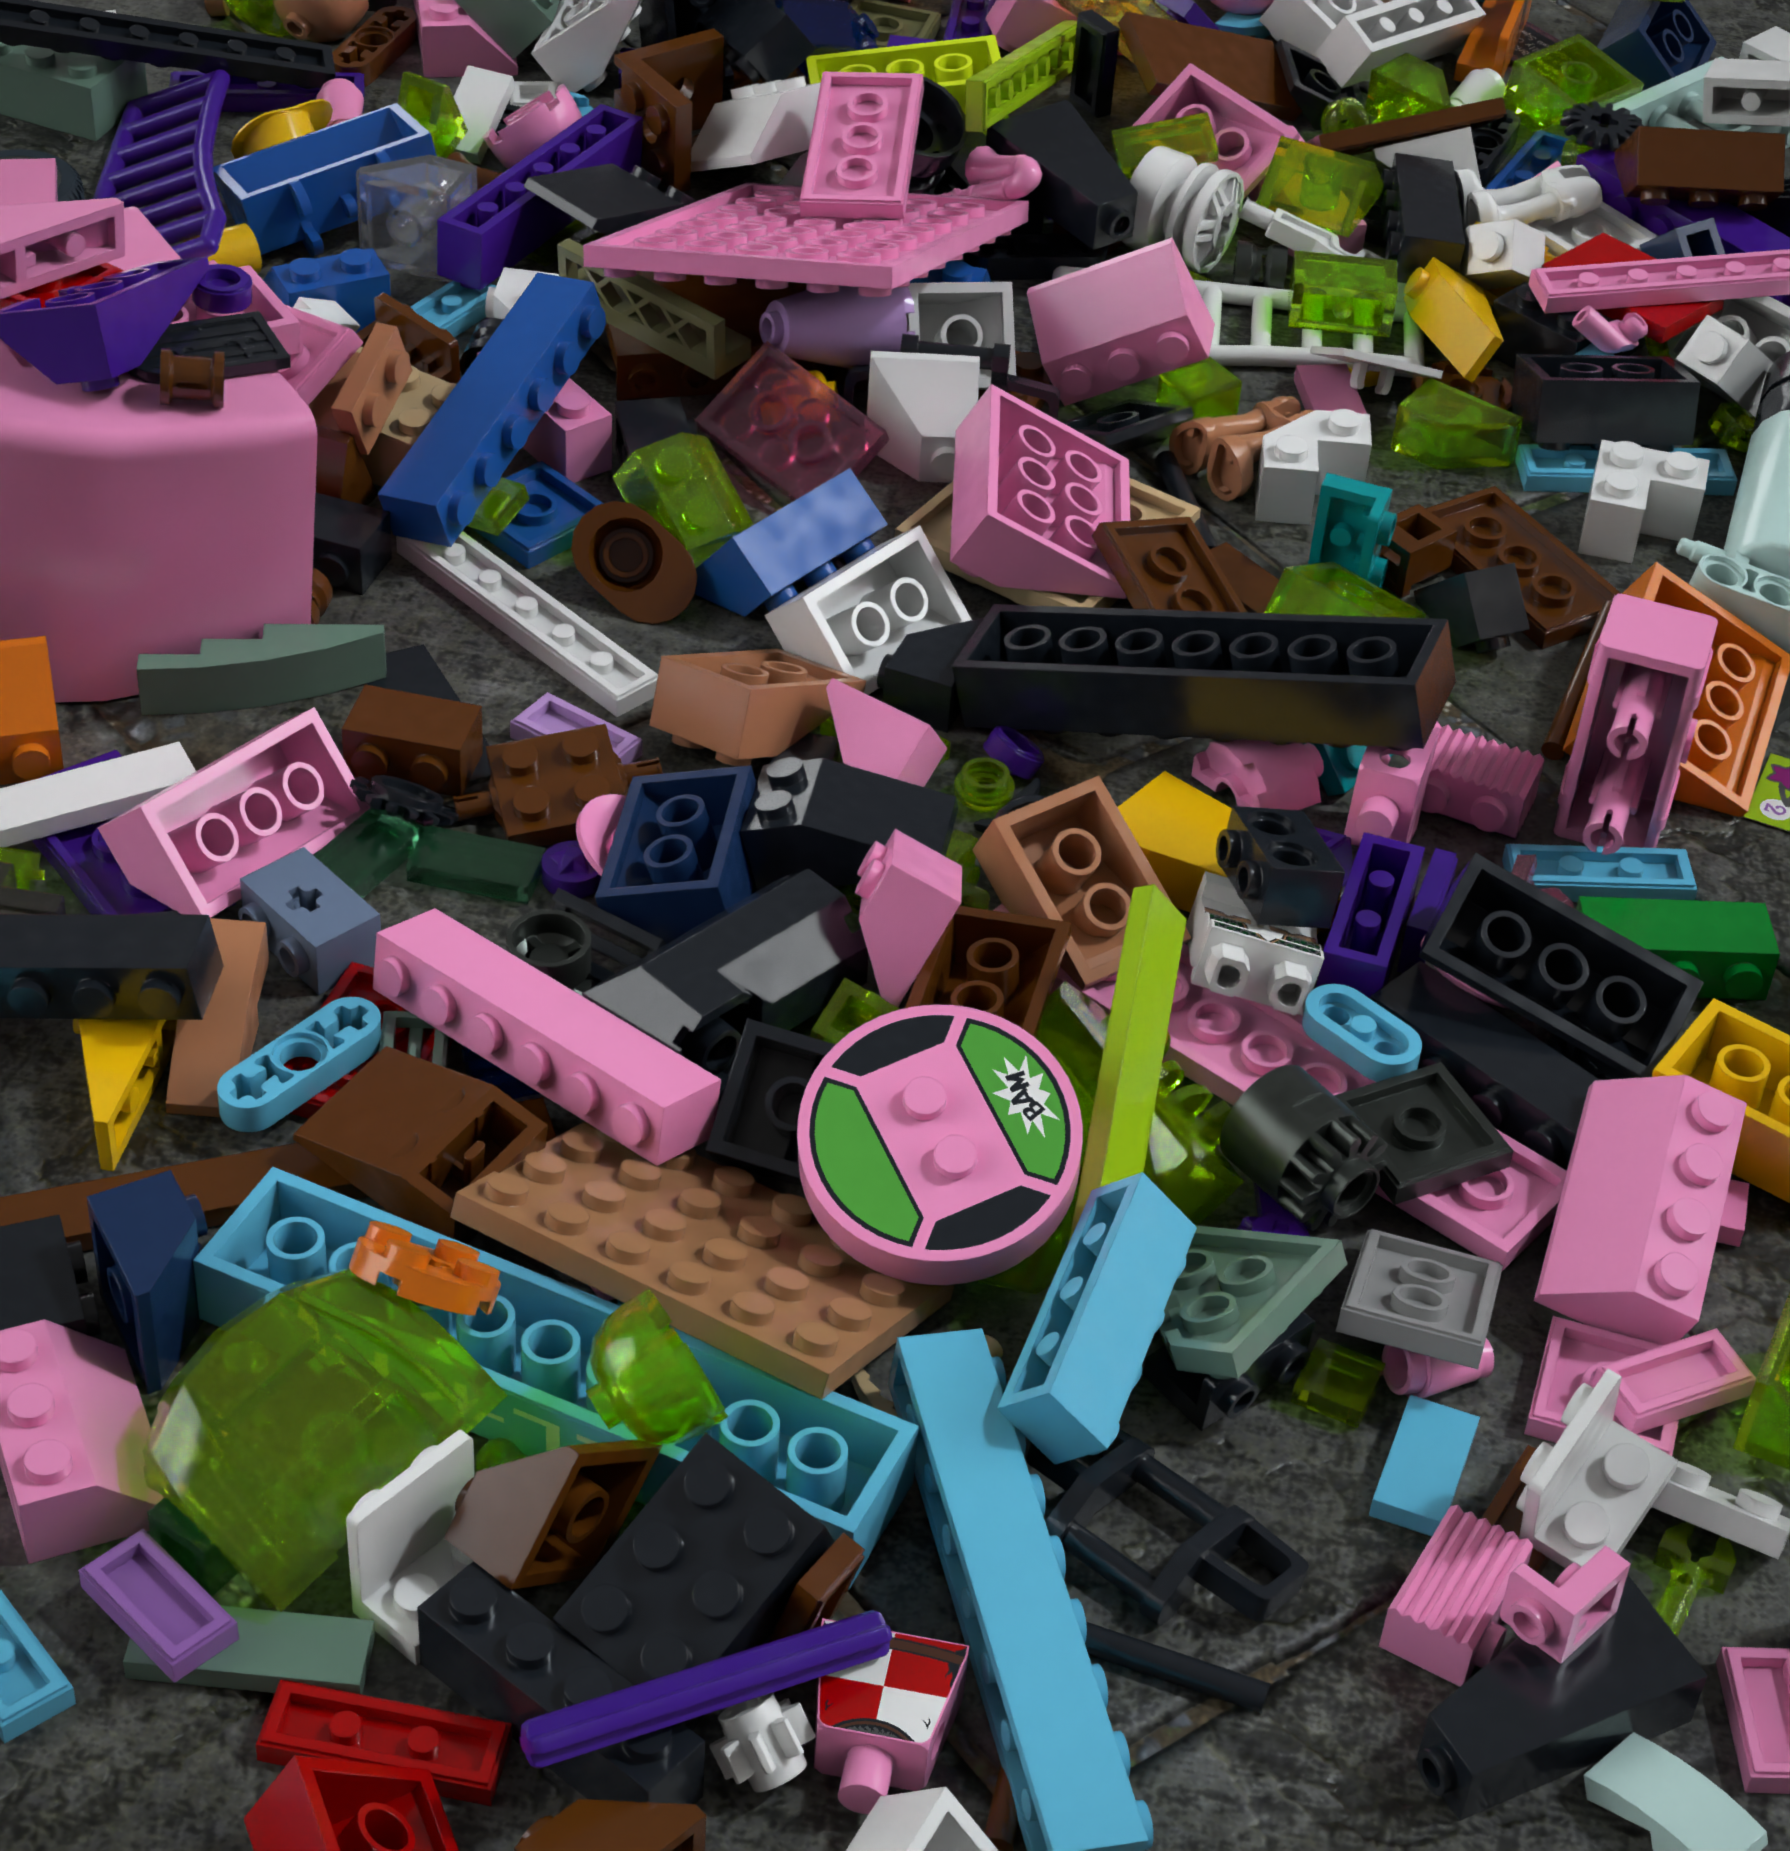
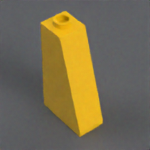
M1166 771L1162 772L1118 806L1121 815L1176 908L1191 912L1205 871L1227 877L1217 863L1216 843L1219 833L1223 829H1227L1232 808ZM1340 890V893H1339V897H1338V901H1337L1336 908H1335V911H1334V915H1333V918H1332V922H1331V925H1330V929H1329V928H1317V934L1320 933V932L1327 933V932H1329V931L1331 930V927H1332V924H1333V921H1334V918H1335V915H1336V912H1337V909H1338V906H1339V903H1340V900H1341V899H1340L1341 890Z

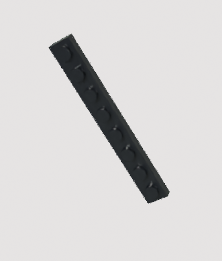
M0 0V42L10 46L26 45L47 48L58 53L74 52L95 55L112 61L122 59L149 63L160 68L177 67L197 70L204 74L221 69L231 76L245 77L256 82L272 81L293 84L304 89L321 88L327 81L335 79L336 75L331 45L33 0Z

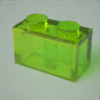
M1295 251L1288 291V327L1390 337L1398 295L1397 261Z

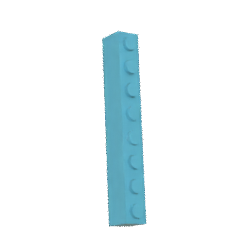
M982 1328L897 1337L888 1386L898 1418L919 1426L914 1473L965 1644L970 1646L969 1658L999 1759L1011 1787L1027 1851L1149 1850L1153 1845L1151 1814L1144 1800H1135L1128 1778L1131 1767L1128 1744L1121 1731H1113L1106 1711L1108 1706V1686L1105 1673L1100 1664H1091L1085 1646L1087 1626L1084 1609L1079 1599H1070L1064 1581L1066 1561L1063 1545L1057 1535H1049L1044 1520L1045 1493L1042 1481L1038 1474H1029L1024 1458L1026 1450L1025 1435L997 1409L1007 1386L1003 1362L999 1356L991 1357Z

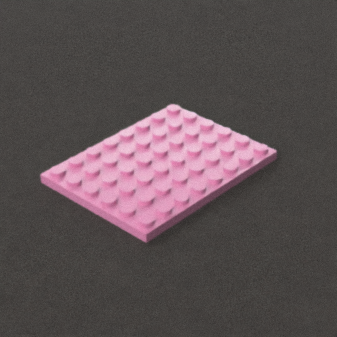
M744 183L584 244V267L604 268V276L612 278L636 276V271L654 272V280L665 282L686 280V274L703 275L704 283L708 285H733L737 283V278L755 279V287L760 289H783L788 287V282L806 283V290L813 293H834L840 291V286L858 287V294L861 296L886 297L892 295V289L910 286V280L928 277V271L945 268L948 261L963 259L964 253L979 251V246L982 244L995 243L998 236L1011 235L1012 229L1028 222L1029 201L908 193L904 219L801 217L799 200L802 186Z

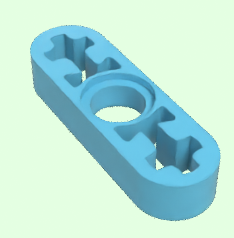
M360 997L336 999L224 1073L217 1084L219 1114L223 1123L229 1128L240 1132L264 1130L375 1055L380 1048L381 1014L377 1006L371 1001ZM295 1057H310L318 1061L314 1067L302 1071L291 1070L284 1066L285 1062Z

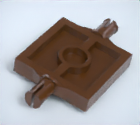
M600 724L486 746L491 773L488 784L489 790L457 797L453 796L456 813L459 814L458 822L494 814L495 820L505 831L509 852L511 853L577 840V818L590 800L607 794L627 796L633 776L663 773L659 757L623 764L612 749L606 724Z

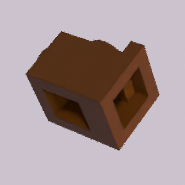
M1420 504L1397 513V522L1389 547L1382 545L1380 557L1389 560L1383 585L1403 598L1410 595L1412 585L1451 567L1458 531Z

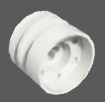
M1156 146L1143 157L1131 177L1130 182L1138 192L1133 237L1121 241L1126 246L1138 250L1173 238L1189 270L1199 274L1209 272L1226 252L1239 222L1238 216L1244 199L1243 179L1237 172L1228 169L1219 170L1212 163H1201L1197 166V162L1190 155L1165 146Z

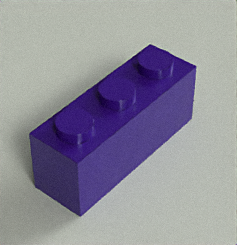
M1363 833L1323 950L1324 961L1318 975L1316 987L1326 984H1341L1352 987L1368 998H1371L1372 994L1388 984L1413 906L1425 847Z

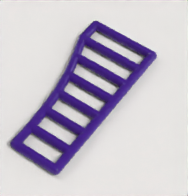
M221 69L129 101L125 106L92 198H118L124 202V208L147 206L139 210L153 226L203 210L202 212L155 228L169 245L200 235L198 238L172 246L181 259L214 255L218 251L227 222V217L218 194L213 167L216 131L230 84L229 74ZM170 198V199H168V200H165V201L156 203V202H158V201H161V200Z

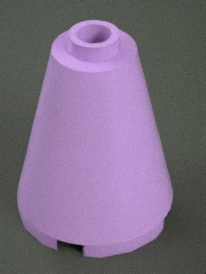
M840 286V291L834 293H813L805 290L770 302L766 312L760 318L759 330L762 341L768 345L771 352L775 355L849 369L854 365H870L871 351L900 352L902 334L915 335V331H907L906 313H915L914 303L908 286L892 289V295L886 297L861 296L858 294V287Z

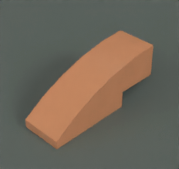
M210 918L224 967L203 1019L177 1020L166 1096L167 1113L220 1117L217 1093L218 1081L224 1073L251 1056L259 1027L257 1005L269 964L266 922Z

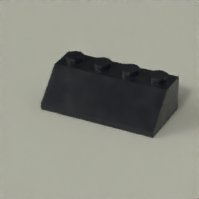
M1477 853L1473 855L1451 886L1425 934L1418 956L1630 1078L1652 1077L1654 1068L1672 1048L1704 983Z

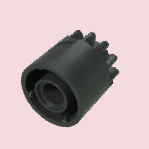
M1297 1065L1278 1067L1255 1081L1240 1096L1230 1110L1220 1135V1148L1223 1155L1282 1208L1288 1210L1296 1219L1312 1231L1322 1221L1331 1227L1336 1223L1337 1219L1348 1218L1360 1211L1377 1190L1380 1181L1379 1171L1387 1163L1380 1155L1385 1151L1388 1144L1364 1124L1359 1116Z

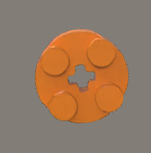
M370 1221L365 1236L358 1238L348 1267L353 1274L375 1286L379 1273L382 1272L393 1277L392 1282L399 1286L396 1295L405 1299L464 1315L475 1316L478 1307L486 1315L492 1313L501 1287V1282L498 1280L500 1271L487 1264L478 1262L480 1252L446 1239H438L435 1249L410 1242L412 1237L410 1232L379 1221Z

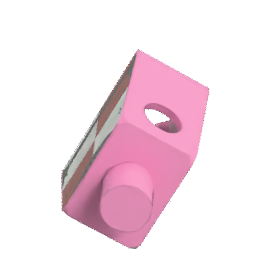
M822 1618L821 1626L835 1621ZM891 1631L892 1640L890 1641L889 1652L886 1656L817 1678L814 1768L822 1774L842 1777L838 1791V1800L844 1807L856 1813L869 1814L879 1797L888 1795L889 1786L911 1791H918L926 1787L962 1703L969 1645Z

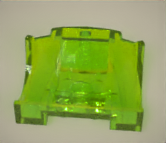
M341 1269L290 1283L265 1295L214 1331L170 1383L158 1404V1413L143 1449L145 1461L143 1471L147 1487L160 1493L186 1515L225 1555L269 1609L280 1612L294 1601L339 1557L336 1552L347 1542L346 1518L362 1496L371 1490L383 1488L408 1469L414 1459L427 1447L441 1444L458 1430H463L468 1434L508 1396L463 1346L415 1303L396 1295L397 1289L382 1281L377 1280L374 1286L353 1274L351 1269Z

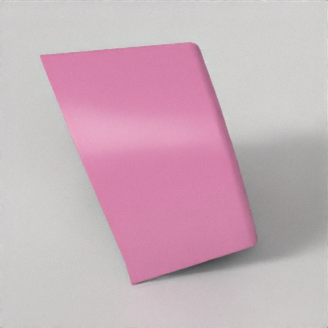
M137 207L124 208L125 256L106 263L126 271L153 262L181 259ZM250 265L238 267L247 272L252 278V302L248 308L236 313H213L196 306L192 301L191 294L170 323L175 324L259 311L289 355L299 353L300 321ZM0 339V641L46 636L55 703L109 701L138 695L139 688L136 670L138 654H200L202 639H262L264 624H311L317 427L309 406L278 370L224 378L223 408L214 407L211 401L173 399L170 405H160V384L144 382L131 376L128 372L118 376L120 385L99 391L85 392L82 390L81 382L55 384Z

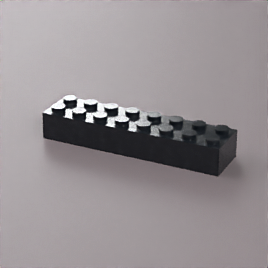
M993 604L951 666L964 727H982L993 731L996 726H1007L1012 729L1043 730L1048 734L1086 732L1098 733L1105 737H1114L1122 734L1149 735L1164 740L1190 737L1211 738L1216 742H1231L1234 740L1269 741L1275 745H1288L1294 742L1328 744L1335 748H1346L1353 745L1387 747L1395 751H1405L1412 748L1424 749L1456 683L1448 619Z

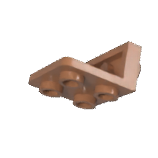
M376 322L361 352H355L308 405L316 425L351 434L360 454L369 455L413 371L409 354L405 351L397 326Z

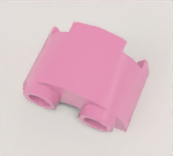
M1213 741L1209 743L1206 751L1197 753L1194 756L1191 776L1214 792L1230 787L1234 793L1236 804L1239 807L1301 810L1321 802L1318 777L1323 774L1324 766L1319 751L1311 743L1302 745V743L1294 742L1288 745H1275L1269 741Z

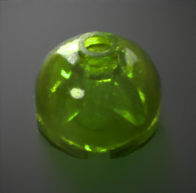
M648 1288L610 1314L592 1339L589 1361L598 1383L585 1392L609 1430L622 1422L626 1429L639 1440L657 1446L682 1444L706 1433L728 1419V1415L725 1413L722 1402L686 1342L683 1343L673 1327L670 1328L668 1324L672 1320Z

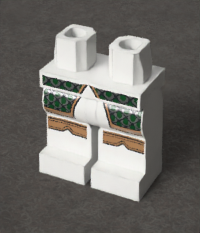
M1205 871L1185 926L1192 937L1188 942L1190 964L1194 967L1191 973V984L1208 988L1212 992L1225 996L1240 997L1271 1006L1274 1010L1303 1016L1306 998L1314 988L1324 961L1321 944L1317 942V928L1258 925L1242 899L1238 897L1228 877Z

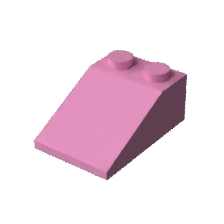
M1191 63L1126 132L1136 160L1143 159L1156 146H1165L1192 156L1197 162V166L1201 163H1212L1219 170L1228 169L1237 172L1243 179L1244 199L1300 138L1299 132Z

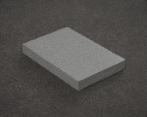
M1374 1229L1367 1230L1341 1307L1336 1332L1478 1369L1503 1265L1497 1261Z

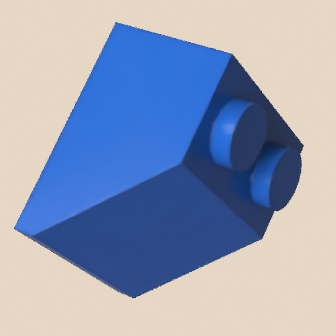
M352 248L332 256L316 259H295L289 264L271 267L263 279L277 297L290 307H294L299 297L336 301L360 325L355 333L376 320L374 298L382 292L391 296L390 274L373 248Z

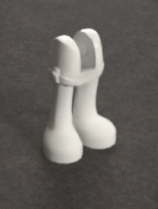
M1583 165L1548 168L1541 171L1539 176L1500 189L1483 188L1478 176L1471 169L1466 168L1454 171L1463 230L1469 225H1473L1475 221L1487 223L1516 219L1529 224L1540 219L1550 218L1554 222H1560L1567 218L1584 216V214L1597 209L1602 202V190L1599 183L1591 178L1587 168Z

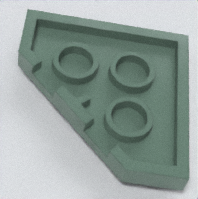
M1195 1225L1197 1229L1186 1254V1266L1175 1281L1164 1309V1321L1158 1329L1176 1370L1209 1374L1216 1379L1239 1378L1345 1268L1347 1261L1342 1240Z

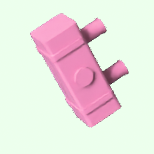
M1626 594L1614 596L1600 638L1595 644L1587 677L1589 685L1577 735L1558 796L1559 808L1553 829L1557 836L1584 843L1587 848L1595 853L1597 846H1604L1603 855L1615 853L1620 847H1657L1661 831L1666 826L1680 777L1679 765L1680 763L1686 764L1698 720L1692 717L1694 710L1698 707L1713 655L1711 647L1718 625V620L1715 617Z

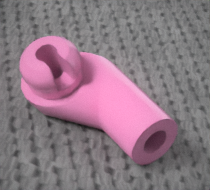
M1590 305L1581 309L1572 321L1573 327L1600 351L1607 354L1634 349L1639 345L1638 340L1646 336L1648 332L1647 323L1637 313H1627L1621 321L1614 320L1608 322Z

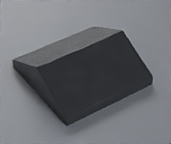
M1282 39L1278 41L1275 47L1289 92L1314 130L1340 131L1371 124L1358 83L1341 88L1336 80L1329 75L1325 65L1319 58Z
M1128 399L1063 421L1062 423L1121 455L1167 439L1171 436L1174 428L1193 418L1192 406Z

